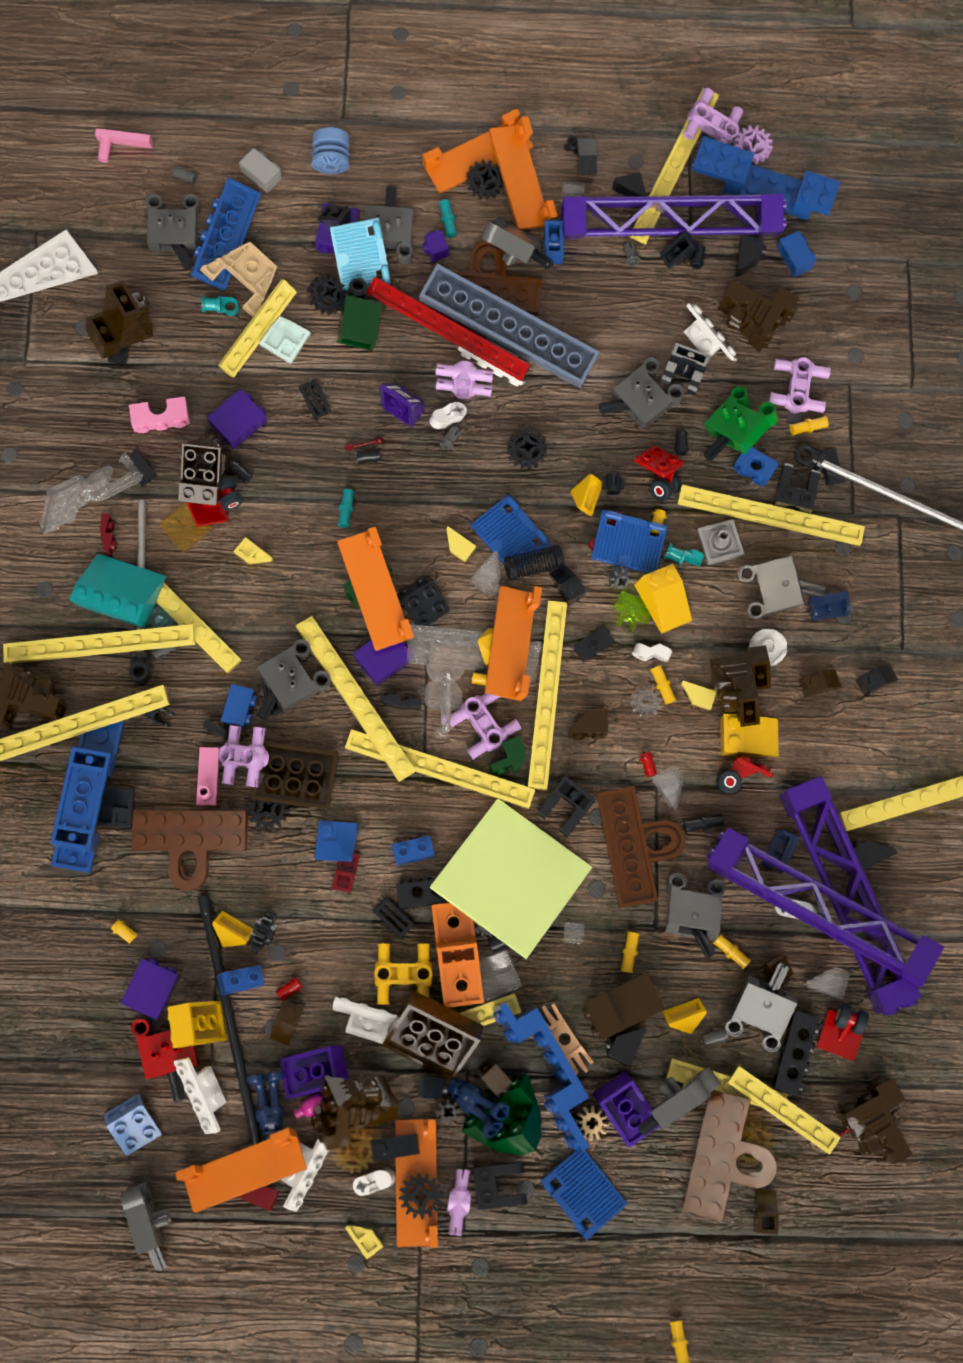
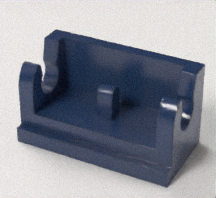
M848 591L826 594L824 598L813 596L807 601L811 621L848 616L849 610H851Z
M782 829L781 831L777 830L767 854L788 865L800 837ZM764 860L762 861L761 866L780 875L784 873Z

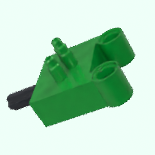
M742 386L734 388L729 398L705 422L708 434L717 440L704 453V457L708 461H712L726 445L745 455L761 436L778 422L779 418L775 405L771 402L761 404L758 414L749 409L751 402L746 388Z

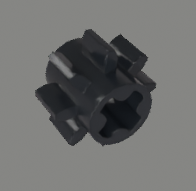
M608 473L606 478H602V490H606V494L617 495L620 494V490H624V478H620L619 473Z

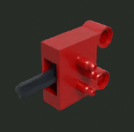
M145 1019L135 1020L131 1025V1031L136 1036L145 1079L167 1075L173 1101H183L185 1094L174 1061L190 1058L193 1067L199 1066L196 1047L173 1048L171 1030L149 1036L152 1031L151 1023ZM143 1022L146 1025V1031L139 1034L137 1026Z

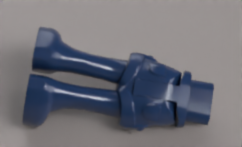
M284 1071L266 1073L270 1090V1105H268L266 1098L264 1073L246 1076L247 1083L254 1085L257 1092L258 1110L255 1111V1116L263 1131L261 1133L265 1136V1140L270 1139L269 1135L283 1130L285 1110L284 1107H280L278 1086L280 1080L284 1078Z
M453 1078L447 1089L452 1094L451 1098L459 1104L466 1114L472 1113L485 1123L482 1132L486 1137L491 1138L495 1136L504 1125L500 1120L506 1119L509 1115V1106L504 1102L494 1103L486 1098L482 1090L476 1085H470L464 1080L459 1081L457 1078ZM479 1104L483 1105V1106L486 1107L488 1110H490V1111H491V1115L488 1114L485 1110H483V1109L479 1106Z

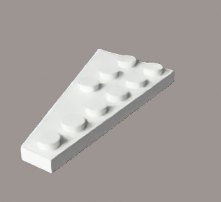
M65 230L0 272V302L98 274V272L68 231Z

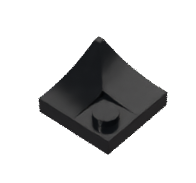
M106 785L97 826L132 828L135 788Z

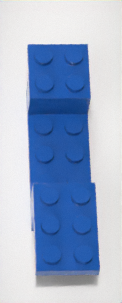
M703 136L692 171L725 181L723 193L729 195L783 194V199H786V210H783V213L804 220H808L811 210L829 216L841 181L806 170L801 181L751 164L755 154L753 152Z
M124 720L81 734L78 748L72 747L50 842L55 846L51 863L52 867L85 873L92 872L99 840V834L95 832L107 777H113Z
M502 1003L492 1008L494 1011L493 1017L498 1024L501 1023L503 1026V1034L508 1042L520 1043L535 1034L533 1036L534 1041L539 1047L542 1046L545 1052L543 1054L545 1060L549 1065H553L555 1069L553 1073L556 1079L563 1083L543 1096L545 1102H543L549 1113H553L556 1118L554 1123L560 1131L563 1130L566 1136L564 1140L570 1149L584 1151L589 1148L587 1141L569 1112L570 1109L588 1099L589 1096L538 1008L529 1009L516 1018L507 1003Z

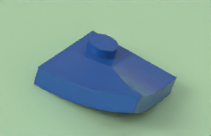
M319 820L315 860L352 862L359 824Z

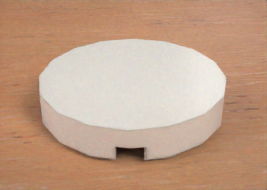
M761 629L754 634L749 643V648L766 645L770 666L780 663L787 653L786 639L780 632L774 629Z

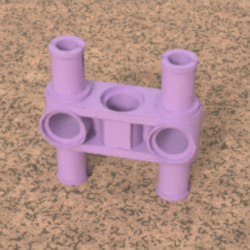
M704 88L700 99L694 103L693 108L688 112L689 123L683 136L692 140L699 128L716 140L730 145L739 134L738 122L743 114V110L740 107H734L729 118L709 106L714 92L709 88Z
M805 357L792 361L776 358L774 370L786 371L791 374L787 395L771 392L769 402L784 406L794 414L807 412V410L823 413L826 401L810 399V383L812 376L828 379L831 368L816 366L815 363ZM799 367H804L806 371L800 370ZM797 400L801 405H796L793 401Z
M459 361L454 366L437 363L436 376L452 377L454 380L437 378L436 390L452 391L460 399H470L474 394L491 397L492 385L477 384L475 380L492 383L493 371L477 369L473 363L468 361Z
M485 693L481 696L476 695L468 698L465 703L460 705L458 711L446 717L451 728L465 719L469 720L481 738L480 742L466 749L472 760L485 751L491 752L494 749H498L501 743L508 740L507 737L522 729L516 719L502 728L497 725L487 710V705L500 698V696ZM470 704H476L478 706V710L470 711L468 709V706ZM496 735L499 737V742L491 743L489 737Z
M229 725L228 742L219 750V760L222 762V766H224L222 784L234 785L236 768L238 766H245L248 768L245 786L258 787L260 770L267 765L269 760V754L265 746H263L266 728L253 727L252 744L241 746L239 741L242 727Z
M457 1169L455 1186L450 1191L447 1212L451 1215L448 1235H454L455 1233V1236H462L463 1220L469 1213L471 1194L467 1190L469 1170H464L463 1179V1170Z

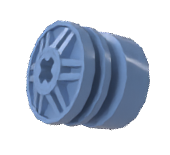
M334 127L316 130L312 135V167L316 171L325 174H339L347 171L349 168L348 151L350 150V135L346 131Z

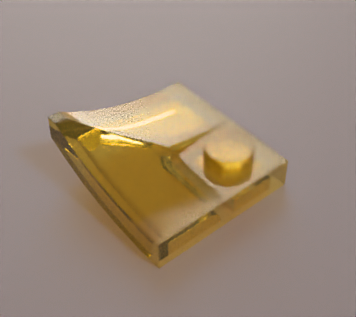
M186 502L159 524L160 528L182 552L192 547L213 530L210 525L196 526Z

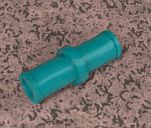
M441 200L439 202L442 214L441 222L444 223L446 237L453 238L458 235L454 222L455 215L452 214L450 200Z
M351 489L343 490L342 501L338 508L340 513L337 526L341 528H349L350 516L354 509L352 504L355 491Z

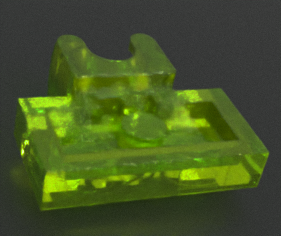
M622 590L613 609L621 612L616 626L619 627L622 622H628L630 624L629 632L632 633L638 621L647 625L651 614L643 600Z

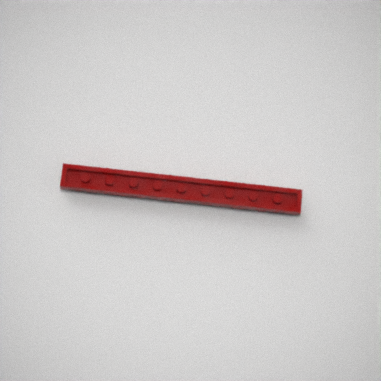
M377 277L373 278L367 290L368 295L517 380L523 381L530 367L529 363Z

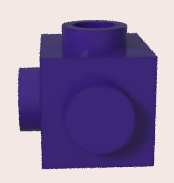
M441 230L430 231L424 235L422 248L425 254L428 253L431 262L449 257V248Z

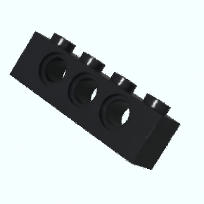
M431 877L420 878L419 882H412V879L402 880L400 884H396L400 910L431 906V904L448 901L440 895H434L431 892L430 886L435 881ZM413 889H422L423 895L415 898L412 895Z
M799 1011L793 1012L771 1089L792 1096H798V1093L802 1092L804 1082L802 1081L803 1074L808 1072L810 1064L807 1062L808 1056L813 1053L815 1047L813 1038L820 1029L819 1018ZM800 1029L806 1032L805 1040H801L798 1037ZM795 1048L801 1052V1057L798 1060L792 1055ZM789 1068H793L796 1072L793 1079L787 1076Z

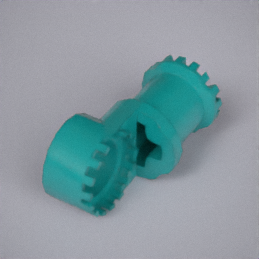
M202 296L201 298L203 313L206 311H217L228 316H234L240 309L234 297L218 296L217 298H206V296ZM234 303L236 306L233 310L229 311L226 309V305Z
M670 543L667 549L669 552H666L664 557L665 560L670 559L678 562L680 566L683 561L691 565L693 563L694 566L695 564L696 566H701L704 554L693 549L681 550L673 547V544Z

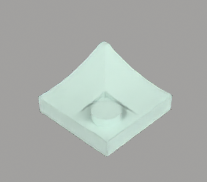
M280 316L263 337L260 346L292 365L311 332Z

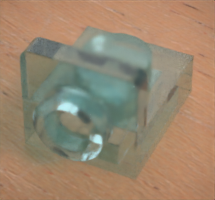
M160 605L152 611L148 620L154 628L178 626Z

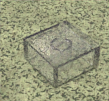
M562 182L560 203L564 197H584L585 184Z

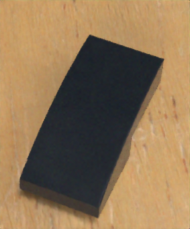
M388 692L381 696L382 705L400 710L421 709V700L416 698V696L405 697L403 701H401L400 693Z

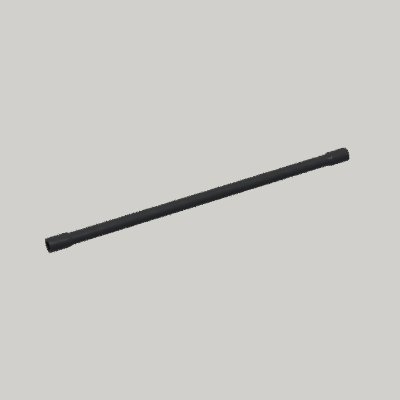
M209 895L198 897L197 900L203 918L220 996L216 976L224 973V967L216 931L212 925L213 917ZM227 994L220 996L251 1144L253 1146L261 1142L250 1086L246 1081L247 1073L230 995Z

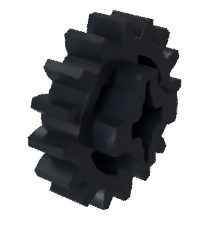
M482 160L480 165L476 161L474 167H469V172L466 174L468 179H466L465 184L469 185L468 191H474L472 196L478 194L480 200L482 196H485V199L488 200L490 195L494 199L496 193H501L504 182H502L500 169L497 170V163L492 166L491 160H489L488 164H485V161ZM485 175H487V182H485V185H483V180L485 178Z
M324 274L321 278L317 276L309 284L310 287L307 291L310 294L307 298L312 300L310 306H316L315 311L320 309L322 315L327 312L328 316H330L332 313L336 314L341 310L344 300L343 296L347 293L342 291L344 285H338L339 279L334 281L332 275L327 279L326 274Z
M524 429L523 434L517 431L516 437L511 436L512 442H508L507 447L509 449H507V454L510 455V461L515 460L514 466L520 464L521 469L527 466L528 470H531V465L537 468L538 462H544L543 457L547 456L545 451L547 450V445L544 444L545 438L540 439V433L534 435L533 430L527 433L526 429Z
M251 800L252 804H247V808L251 809L248 812V816H253L250 819L251 823L257 822V828L263 825L264 831L267 830L268 826L274 830V825L276 824L281 827L280 821H287L284 814L290 813L289 810L285 809L289 806L288 804ZM259 802V803H260L259 810L256 811V813H255L256 805H257V803ZM268 805V807H271L272 812L268 813L264 807ZM280 805H281L280 815L277 816V815H276L277 809H278V808L280 807ZM264 818H269V819H271L272 821H270V822H265V821H262V820H263Z
M268 910L262 919L260 918L256 921L250 939L253 940L251 945L252 951L260 954L266 945L269 946L272 943L278 925H275L276 913Z
M418 1173L416 1179L411 1175L410 1182H403L406 1188H400L399 1190L403 1193L402 1196H399V1200H404L401 1208H408L406 1211L407 1215L413 1212L414 1219L417 1217V1214L420 1215L421 1219H424V1214L432 1217V1210L438 1212L436 1204H442V1201L438 1199V1197L443 1196L442 1192H438L441 1185L435 1186L436 1178L434 1177L430 1181L428 1179L429 1174L422 1178L421 1173ZM424 1182L429 1184L434 1191H428L424 1187ZM414 1183H416L415 1191L413 1193H407L408 1189ZM419 1186H421L423 1194L427 1195L423 1199L422 1206L419 1198H415V1195L419 1193ZM434 1199L433 1204L426 1209L425 1204L427 1201ZM408 1201L416 1203L418 1210L414 1209Z

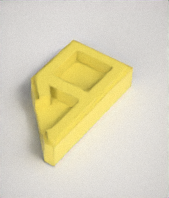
M447 527L446 532L450 552L466 562L476 549V546L450 527Z
M246 537L234 550V553L248 564L271 562L273 560L270 555Z
M682 681L681 685L692 705L707 710L712 709L716 691Z
M351 1225L345 1227L366 1259L384 1247L372 1229Z

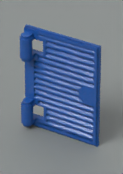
M507 495L470 524V527L503 565L504 557L528 553V551L531 552L532 550H541V548L544 549L551 546L545 534L535 526L510 495ZM507 504L513 509L509 514L503 508ZM536 537L542 542L538 547L532 542Z
M602 510L591 559L616 566L622 565L624 568L647 574L654 572L658 569L668 526L622 515L610 510ZM607 518L616 520L615 526L606 524ZM651 529L659 531L658 537L650 535Z
M575 1150L540 1180L543 1187L555 1199L586 1240L628 1204L586 1150ZM554 1178L562 1185L557 1190L551 1183ZM586 1217L592 1224L589 1229L581 1222Z

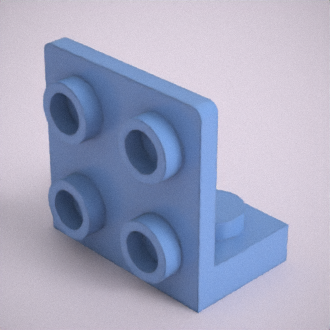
M140 1093L104 1114L106 1127L125 1155L133 1153L162 1134L146 1110Z

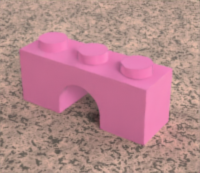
M186 398L166 399L167 408L164 413L159 415L151 413L148 402L129 405L134 432L147 433L149 430L154 429L162 431L168 427L182 428L190 424Z

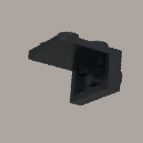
M427 575L418 577L415 583L402 587L399 593H397L399 602L405 606L414 624L420 630L447 614L450 610L434 580Z

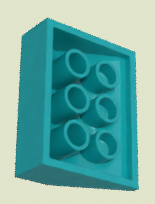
M97 554L76 582L69 600L78 607L145 629L166 576Z

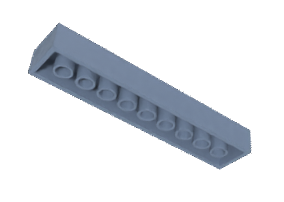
M439 264L435 266L419 295L420 302L580 389L598 359L599 351Z

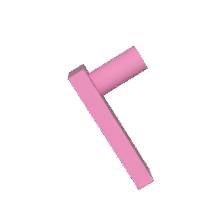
M96 128L95 136L100 142L97 160L107 163L109 161L111 143L152 148L153 145L150 135Z
M200 747L197 806H217L220 748Z

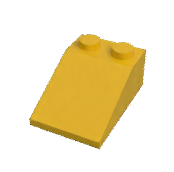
M673 564L644 575L634 585L661 634L692 621L683 581Z
M723 714L720 718L721 756L779 757L778 719L760 717L759 725L740 727L737 714Z
M221 1001L191 1002L168 1007V1020L171 1027L173 1048L227 1041Z

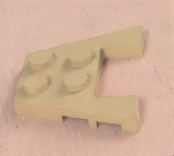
M248 242L227 255L202 266L200 271L210 280L214 281L224 269H227L254 294L242 307L248 314L254 317L261 308L277 266L251 242Z

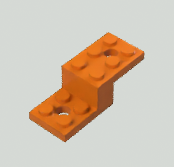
M449 902L431 904L444 1006L450 1008L484 1003L473 920ZM454 916L459 919V924L456 927L448 925L450 917ZM459 980H465L467 987L464 990H459L456 988V983Z

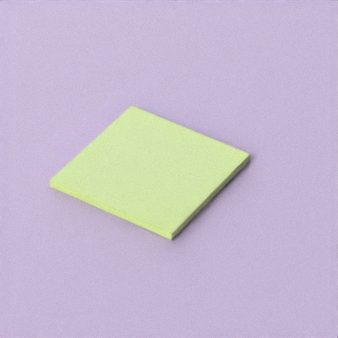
M497 799L432 883L430 889L527 959L590 872L592 866L500 799Z

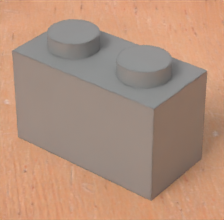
M255 148L239 162L241 172L267 193L282 179L279 165L269 161L262 151L258 152Z

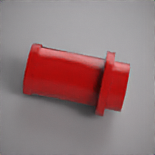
M651 752L639 755V762H642L646 778L657 775L658 773L652 759L654 755H651Z
M291 978L290 982L276 990V993L284 1001L296 991L300 992L302 985L297 978Z

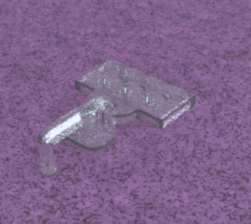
M127 453L121 455L119 462H122L131 473L111 483L109 481L113 468L111 465H107L93 472L86 480L79 474L48 489L40 524V530L43 534L49 531L54 532L65 523H72L76 519L78 509L89 501L105 500L139 483L143 475L127 456Z
M410 624L414 638L408 640L407 663L426 665L427 673L432 681L424 688V703L430 709L441 710V727L434 730V736L440 739L450 731L451 711L457 710L462 704V690L455 682L461 678L464 669L480 671L483 669L484 660L477 640L484 632Z

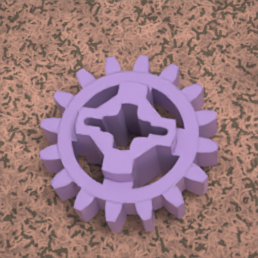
M749 126L748 130L742 128L741 133L739 132L733 144L735 147L755 153L752 161L757 165L759 160L763 163L765 158L769 157L773 148L771 146L773 140L769 139V133L764 134V128L759 131L758 126L755 129Z

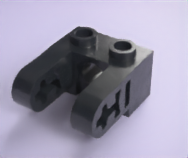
M676 343L660 383L669 386L674 374L683 376L691 380L686 393L695 396L711 355Z
M784 462L773 505L811 514L814 508L821 470L811 468L806 489H799L789 486L793 464Z
M564 776L538 810L537 814L545 819L561 798L565 799L576 808L575 812L560 830L562 834L568 837L595 803L596 799L567 776Z
M523 1162L473 1167L478 1210L528 1204L527 1193L497 1196L495 1176L524 1173Z

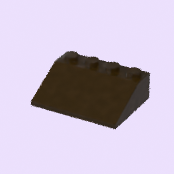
M264 742L263 746H265L269 754V760L267 765L260 770L258 787H253L251 800L330 810L339 753L337 751Z
M412 989L382 1042V1046L452 1080L481 1041L483 1025Z

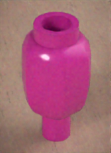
M316 1093L305 1099L301 1104V1108L294 1110L296 1118L303 1115L311 1117L314 1112V1106L320 1105L323 1095Z

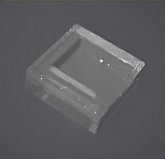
M565 922L563 943L583 944L584 924Z

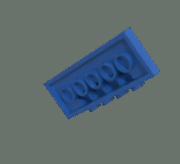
M229 177L227 178L220 197L215 198L211 208L214 209L213 214L209 213L207 217V230L203 229L199 239L202 240L201 246L197 245L193 255L196 256L190 276L223 291L226 289L231 276L227 269H224L214 281L210 280L200 269L202 266L242 246L260 199V192Z

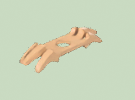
M552 1004L551 1007L559 1019L557 1021L544 1005L542 1009L551 1024L548 1027L575 1074L577 1075L579 1072L571 1060L572 1057L585 1073L588 1072L578 1053L581 1052L590 1064L594 1063L580 1045L556 1005ZM562 1033H567L570 1036L569 1044L562 1045L559 1042V1036Z

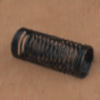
M559 545L504 557L505 572L509 580L521 578L524 575L527 577V575L553 571L556 568L562 569L565 566L563 551ZM551 553H552V555H553L555 567H554V565H553V560H552Z

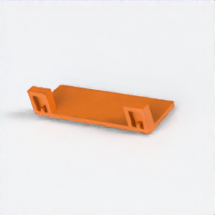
M515 109L502 115L501 126L499 127L515 126L520 120L521 114L519 110ZM489 131L443 154L439 147L422 155L423 167L440 194L466 182V179H468L466 174L469 172V167H474L476 161L479 165L482 160L485 161V164H488L489 160H491L492 166L496 163L498 164ZM528 139L526 142L528 149L531 150L533 149V144Z
M528 116L521 117L515 126L489 129V135L517 228L521 230L544 227L545 221H555L558 217L553 200H547L544 203L526 142L533 133Z
M376 526L369 528L366 532L339 540L337 543L375 651L414 638L409 621L404 617L386 566Z
M500 586L485 693L522 701L528 695L530 676L526 675L533 615L540 605L542 587L534 586L530 592Z
M436 1119L396 1120L395 1136L417 1133L420 1154L396 1158L397 1246H430V1248H438L437 1212L432 1210V1217L424 1214V1219H421L420 1215L417 1214V1217L414 1219L413 1212L407 1215L406 1211L408 1208H401L404 1200H399V1196L403 1195L399 1190L400 1188H406L403 1182H410L411 1175L416 1179L418 1173H421L422 1178L429 1174L428 1179L431 1181L435 1177L434 1184L435 1186L437 1185ZM424 1182V1187L428 1191H434L429 1184ZM414 1183L408 1189L407 1193H413L415 1191L416 1183ZM419 1186L420 1190L415 1195V1198H419L422 1206L423 1199L427 1195L423 1194L421 1186ZM434 1199L427 1201L425 1204L426 1209L433 1204ZM408 1201L414 1209L418 1210L416 1203Z
M286 1128L269 1135L270 1139L233 1154L202 1166L193 1165L175 1172L178 1181H185L193 1212H200L306 1170L307 1165L296 1129Z

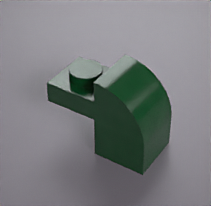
M520 736L501 743V749L506 758L490 765L492 775H503L509 771L508 768H511L514 775L522 768L526 752Z

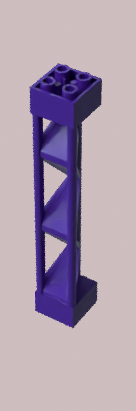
M783 194L564 197L561 202L564 239H583L584 237L665 236L681 235L684 231H687L689 235L755 234V237L777 236L783 232V229H786V218H783V210H786V199H783ZM719 206H723L750 226L695 228ZM740 206H755V221ZM643 207L621 228L600 209ZM650 207H654L681 227L626 229ZM670 207L712 208L689 227ZM586 210L612 229H586Z
M820 776L781 794L779 798L788 818L793 816L823 885L834 890L819 856L849 874L845 897L853 901L857 892L863 907L872 912L874 910V913L885 918L832 802V797L823 777ZM818 806L811 838L800 813ZM824 821L840 856L816 846ZM829 897L841 925L862 923L848 917L849 907L843 905L842 908L838 901ZM881 927L861 931L878 941L881 945L880 950L891 955ZM890 931V933H891V935H892V938H893V940H894V942H895V944H896V946H897V948H898V950H899V947H898V945H897V943H896V941H895V939H894V936H893L892 932ZM853 950L870 988V991L866 993L876 1014L882 1013L883 1016L891 1015L900 1011L898 1008L900 1006L901 1008H907L918 1003L917 999L922 996L916 985L893 972L896 980L880 986L886 968L877 963L875 978H873L864 955Z
M727 828L726 832L722 831L720 833L716 849L712 848L707 856L709 870L884 966L920 988L923 987L944 946L924 935L919 938L749 844L748 838L734 830ZM745 853L755 879L737 870ZM752 854L803 883L767 887L762 880ZM812 889L822 917L784 895ZM820 892L867 917L872 922L846 925L834 924ZM881 927L891 955L852 933ZM890 931L916 945L907 963H904Z

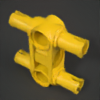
M378 944V962L375 964L374 984L377 986V1005H390L389 987L391 985H415L417 992L429 998V987L432 985V964L429 962L430 944H417L418 962L416 964H392L390 962V944ZM381 969L389 971L387 979L382 980L378 977V972ZM421 969H426L429 972V977L425 980L418 977V972Z

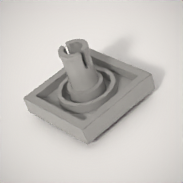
M733 519L697 529L707 565L744 556L742 544Z

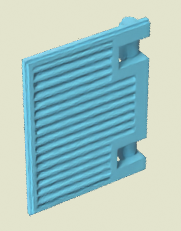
M379 218L330 227L341 285H344L342 291L348 292L349 283L355 278L364 280L367 288H369L373 278L377 277V270L382 271L383 278L380 279L391 284ZM373 226L374 235H369L367 227Z

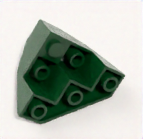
M526 1073L511 1077L512 1083L509 1085L510 1088L504 1094L496 1096L493 1093L488 1097L494 1103L504 1102L509 1106V1115L506 1119L500 1120L504 1125L495 1136L491 1138L486 1137L482 1132L485 1123L472 1113L465 1118L461 1131L496 1152L523 1155L536 1151L541 1139V1111L529 1076ZM481 1104L479 1105L483 1110H485L488 1114L491 1115L490 1110H488Z

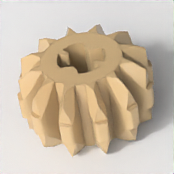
M591 1106L589 1113L588 1109L583 1107L585 1115L577 1112V1116L582 1119L581 1121H574L576 1124H581L578 1128L580 1131L584 1130L582 1133L584 1138L589 1133V1141H592L593 1134L599 1140V1131L602 1134L607 1133L602 1129V1126L608 1127L609 1123L602 1122V1120L608 1116L606 1114L601 1117L599 1116L602 1113L601 1108L594 1113L595 1106ZM591 1117H593V1121H596L597 1124L592 1129H589L590 1126L586 1125V1122L590 1121Z

